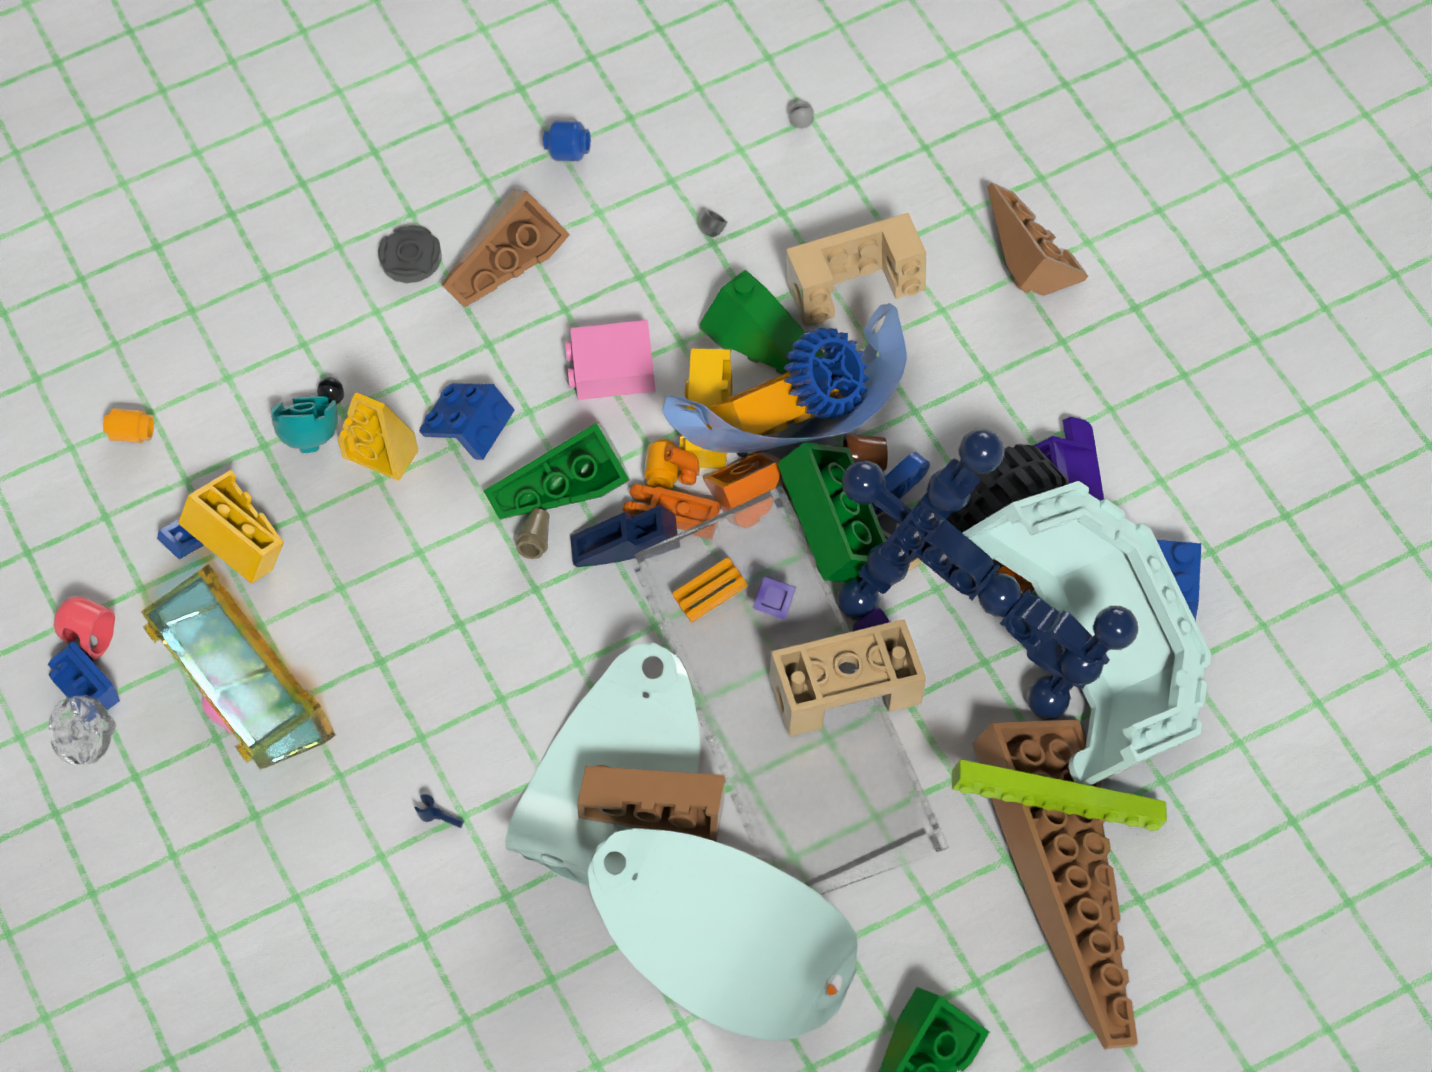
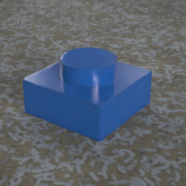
M178 519L160 529L157 540L180 560L203 547L204 544L180 526Z

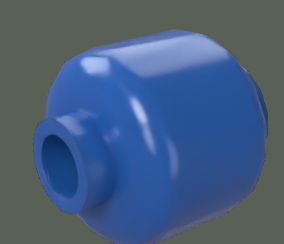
M557 120L551 124L549 131L544 132L543 147L545 150H549L551 158L555 161L578 162L590 151V131L585 129L580 121Z

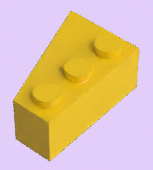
M231 469L188 495L178 524L252 584L274 569L284 542L263 513L258 514L251 504L252 497L247 491L242 492L235 482L237 476Z

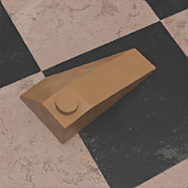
M992 182L988 185L987 188L1007 267L1015 277L1014 283L1019 289L1026 293L1032 291L1045 296L1087 279L1088 274L1073 254L1066 249L1062 252L1053 243L1056 238L1055 235L1034 221L1036 215L1013 191Z

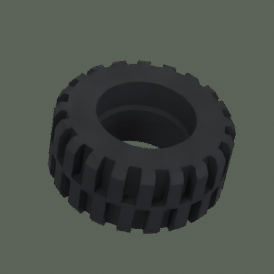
M1016 444L1014 448L1006 447L1004 448L1005 454L1000 466L988 474L977 473L976 475L980 481L972 490L968 504L962 509L952 512L946 520L960 532H964L1013 502L1068 485L1069 482L1038 447L1027 444ZM993 560L994 564H998L1000 568L1005 566L997 560Z

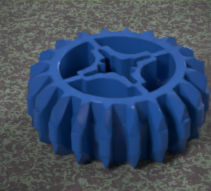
M818 328L813 330V332L804 333L800 340L791 344L793 351L786 355L791 363L784 367L785 370L790 372V377L784 382L792 384L793 389L789 395L798 396L796 406H806V414H816L817 418L840 417L854 410V406L862 402L860 396L868 391L863 383L870 379L864 374V369L869 365L862 363L861 357L864 352L856 351L857 341H848V333H838L837 328ZM819 348L825 350L823 356L819 358L815 356ZM835 388L839 390L834 398L829 397L830 392L835 390Z

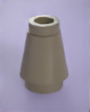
M533 509L515 539L517 551L521 556L528 559H538L547 551L550 519L547 511Z

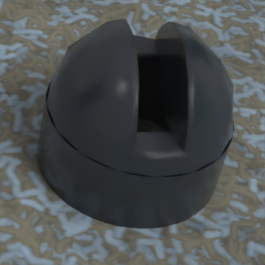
M326 377L319 382L317 387L318 396L328 397L329 404L333 399L336 401V405L343 400L344 389L337 378Z

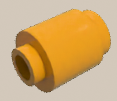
M112 408L110 414H106L104 417L103 431L108 434V438L111 441L142 443L144 440L150 441L154 432L153 415L146 414L142 410Z
M657 440L647 448L644 477L649 487L656 488L658 486L672 489L677 481L678 465L664 460V453L667 447L670 445L677 447L669 440Z

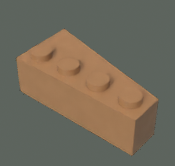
M605 765L585 766L577 803L578 818L638 829L674 831L717 842L724 805L725 775L611 768Z

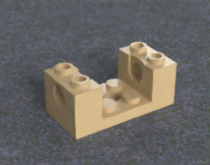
M909 213L786 249L788 288L804 326L813 323H823L835 317V306L831 299L834 285L861 275H871L883 269L895 299L903 296H913L920 291L926 290V250Z
M905 619L771 651L769 678L789 737L822 729L824 711L826 709L883 696L888 712L922 704L926 677ZM850 662L855 664L858 670L853 674H845L840 671L839 666L842 663Z

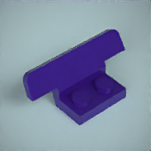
M1068 417L1062 420L1065 439L1051 436L1033 446L1038 447L1065 476L1069 484L1080 481L1089 487L1088 493L1102 501L1104 494L1092 425L1086 420Z

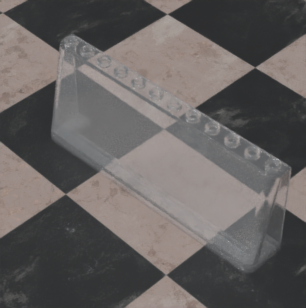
M782 485L635 554L639 567L634 569L642 587L648 585L651 592L650 595L646 596L648 604L654 615L660 613L663 622L658 623L660 632L666 642L672 641L675 649L670 652L679 658L688 675L693 697H696L699 704L696 707L698 720L702 727L708 725L711 734L706 736L707 742L714 756L720 754L723 764L718 765L721 775H725V783H732L736 793L731 794V798L738 813L745 812L749 822L743 824L751 843L758 842L761 852L756 854L758 859L787 873L815 890L818 894L823 895L950 848L881 696L826 709L824 711L822 729L791 737L788 735L769 678L771 651L851 631L828 582L823 581L821 574L818 572L817 563L805 539L802 525ZM729 557L740 575L745 579L748 587L691 623L671 593ZM764 575L796 586L785 620L752 608ZM733 578L723 586L719 587L715 593L699 600L698 602L689 607L690 610L736 580ZM850 662L842 663L839 666L840 671L845 674H853L858 670L856 665Z

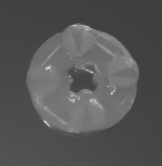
M88 695L73 696L61 700L54 707L49 719V730H53L55 740L50 741L52 748L60 759L69 764L96 763L107 751L111 735L116 729L114 718L108 715L103 704L96 698ZM77 724L83 725V736H78L80 730L77 728Z

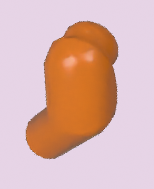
M672 445L668 446L664 453V460L678 465V471L680 472L678 480L681 484L694 485L696 483V476H699L700 473L698 458L693 453Z

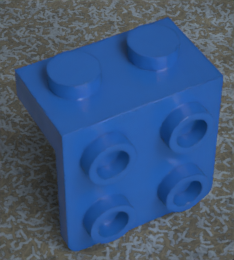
M452 383L443 389L439 400L426 415L419 432L423 437L456 438L475 460H484L515 409L494 384Z

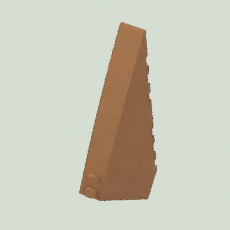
M1079 720L992 723L972 745L978 762L981 764L1074 782L1069 772V759L1073 754L1085 749L1086 739ZM1100 781L1091 786L1102 788V783ZM991 798L1016 868L1041 928L1074 996L1104 1050L1136 1046L1138 1040L1132 1000L1127 998L1126 985L1129 983L1128 969H1123L1121 953L1125 950L1123 936L1118 935L1117 923L1121 919L1114 869L1109 866L1107 856L1111 851L1110 840L1105 838L1103 827L1105 820L1089 819L1081 815L1066 814L1061 811L1045 810L1041 807L1025 806L1021 803L1005 802L1001 799Z

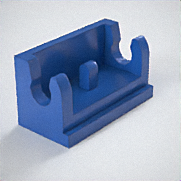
M74 640L68 644L67 648L49 661L48 666L54 669L48 674L50 679L89 723L120 701L113 684Z

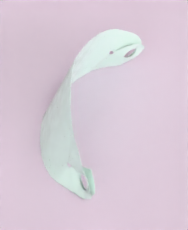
M656 643L633 645L612 662L603 676L575 708L544 755L514 811L505 839L507 850L520 853L527 860L539 862L565 879L590 886L588 869L598 845L615 832L638 828L578 818L577 803L585 766L605 765L611 768L698 773L700 754L699 722L690 681L679 658L668 651L667 648ZM649 656H656L663 663L662 674L656 679L647 678L642 671V664ZM648 692L650 697L645 698L642 693ZM612 851L605 856L604 867L610 873L617 874L625 868L626 859L620 852ZM637 873L633 875L632 880L637 879Z
M652 829L618 831L600 843L592 857L588 869L589 888L610 936L621 952L642 975L663 994L692 1014L732 1033L756 1039L780 1041L794 1039L822 1027L839 1011L856 974V932L837 908L799 880L743 851L709 839L674 831ZM612 851L620 852L626 859L625 868L617 874L610 873L604 867V858ZM637 873V879L632 880L633 875ZM838 974L841 975L842 986L840 990L833 996L828 995L827 988L829 983Z

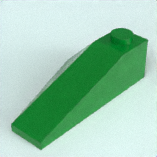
M747 270L741 272L720 289L699 324V329L721 348L730 351L733 349L746 355L748 360L754 363L760 361L774 367L776 372L781 375L788 372L784 367L791 363L786 357L790 351H793L791 344L800 340V337L806 333L772 293ZM819 348L815 356L819 358L820 356H823L824 353Z
M595 423L485 489L484 493L498 518L502 520L529 514L533 509L547 510L601 498L630 481L621 456L605 428Z
M916 987L897 1019L879 1072H963L972 1064L990 1031L943 997Z

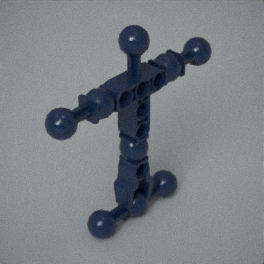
M977 428L966 434L958 450L961 460L951 459L945 468L931 476L926 494L913 509H910L885 488V475L879 465L870 461L859 460L847 467L841 483L843 491L849 500L858 504H870L873 502L900 525L886 542H882L870 550L866 564L859 571V575L862 578L854 577L842 584L837 601L840 610L845 616L853 620H860L877 609L881 600L879 592L885 594L892 585L903 580L908 573L910 561L916 556L953 588L964 595H968L971 601L978 596L979 604L985 613L994 617H1004L999 624L1005 626L1010 635L1027 650L1026 655L1028 659L1053 675H1044L1033 681L1026 696L1028 705L1033 713L1044 719H1055L1067 711L1071 700L1070 690L1073 687L1083 689L1085 685L1096 681L1100 677L1104 665L1110 660L1106 654L1109 650H1122L1134 643L1139 627L1137 619L1131 610L1117 605H1110L1102 609L1095 618L1093 624L1094 635L1092 636L1071 613L1067 611L1059 612L1038 596L1031 595L1029 590L1022 595L1020 585L1014 577L1004 573H996L1000 566L998 564L995 565L992 558L946 520L952 512H956L968 504L972 490L980 481L976 474H988L1000 466L1005 449L997 433L988 429ZM1057 643L1065 647L1064 650Z

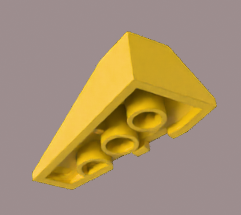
M356 392L347 411L348 416L343 423V430L338 437L342 457L400 481L418 452L415 433L386 404Z

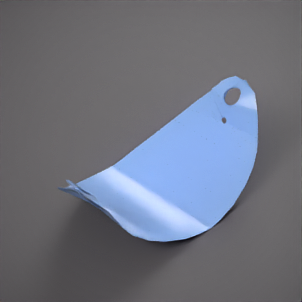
M891 303L880 305L863 330L868 344L863 351L864 354L861 360L862 363L869 365L864 369V374L870 378L863 385L868 391L860 396L862 402L855 405L854 410L848 414L837 418H817L815 416L790 438L784 439L741 431L725 422L704 405L682 397L664 396L666 401L662 411L669 424L690 443L719 453L761 451L852 432L880 410L894 393L904 374L907 353L898 310ZM885 316L881 328L875 333V328L873 330L874 324L879 318L881 319ZM678 404L692 406L690 404H693V407H695L697 410L686 409L681 406H678ZM706 424H709L712 429H709Z

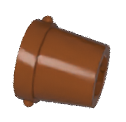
M856 433L844 434L843 447L850 449L854 462L859 460L870 461L879 465L882 471L887 469L888 449L885 437L856 435Z

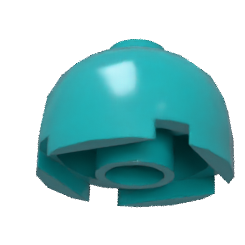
M325 396L298 397L292 399L293 405L284 408L283 402L271 408V418L275 434L281 442L291 448L300 449L301 453L318 451L320 445L325 444L334 436L338 421L337 406L334 399L329 404L328 397Z

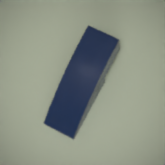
M661 505L634 517L623 512L571 536L573 565L576 567L626 561L659 552L679 544L676 515Z

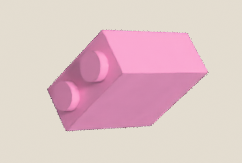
M648 320L570 328L571 341L565 342L567 361H573L574 368L568 369L570 388L576 387L578 400L656 392Z

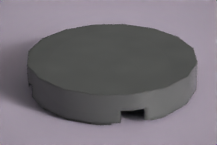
M414 225L403 226L393 230L394 233L389 237L386 235L383 238L378 249L379 263L384 273L391 279L403 283L420 282L430 277L439 268L442 260L440 242L428 229Z

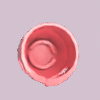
M74 596L66 599L59 606L54 617L53 626L56 635L66 643L72 642L79 637L82 651L91 660H96L105 653L110 645L114 632L115 615L111 609L86 597ZM91 634L98 640L97 646L92 650L90 648Z

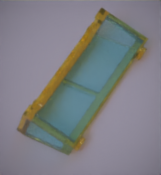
M209 564L141 611L147 622L143 626L145 632L154 643L160 640L239 742L235 748L246 763L253 760L256 766L262 770L325 744L336 736L320 704L293 677L234 602L231 594L221 586L218 575Z

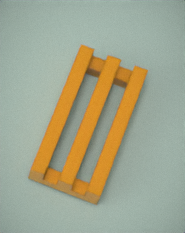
M727 557L671 594L692 623L748 587L738 569L733 565L731 559ZM733 578L736 580L690 610L689 607L698 602L699 600L715 593L719 587L723 586Z

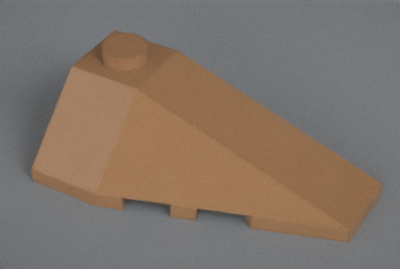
M514 189L492 214L441 286L463 307H466L496 290L498 286L506 281L520 276L525 270L537 263H542L549 259L570 234L527 191Z

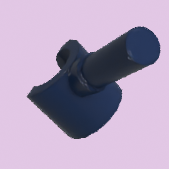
M427 794L420 796L422 802L428 806L426 809L414 807L422 821L430 822L438 819L462 828L464 820L439 809L432 796Z

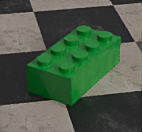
M804 442L777 464L782 474L783 483L787 487L793 502L794 511L799 517L804 530L805 539L814 555L818 572L821 574L823 581L847 582L854 577L862 578L859 575V571L866 564L870 550L880 543L886 542V538L872 504L853 502L849 500L843 491L841 483L843 474L847 467L855 463L850 449L847 447Z

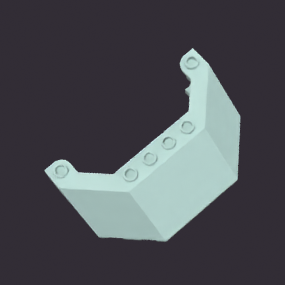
M1077 481L1013 502L962 533L986 552L992 560H997L1031 582L1037 596L1059 612L1067 611L1071 613L1092 636L1094 635L1093 624L1097 614L1110 605L1125 607L1131 610L1136 617L1139 630L1134 643L1122 650H1109L1106 654L1110 660L1104 665L1100 677L1096 681L1085 685L1082 689L1091 707L1086 747L1070 757L1069 772L1075 783L1091 786L1201 735L1202 723L1198 721L1200 707L1205 705L1207 682L1203 679L1205 667L1210 665L1211 652L1152 530L1143 523L1135 525L1124 517L1125 511L1107 499L1099 501L1088 493L1089 487Z

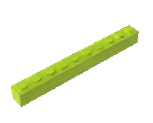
M961 759L951 770L952 790L965 794H977L985 798L991 797L1005 802H1016L1025 806H1036L1045 810H1056L1066 814L1081 815L1089 819L1096 818L1109 823L1116 822L1129 827L1146 828L1149 831H1158L1167 821L1166 801Z

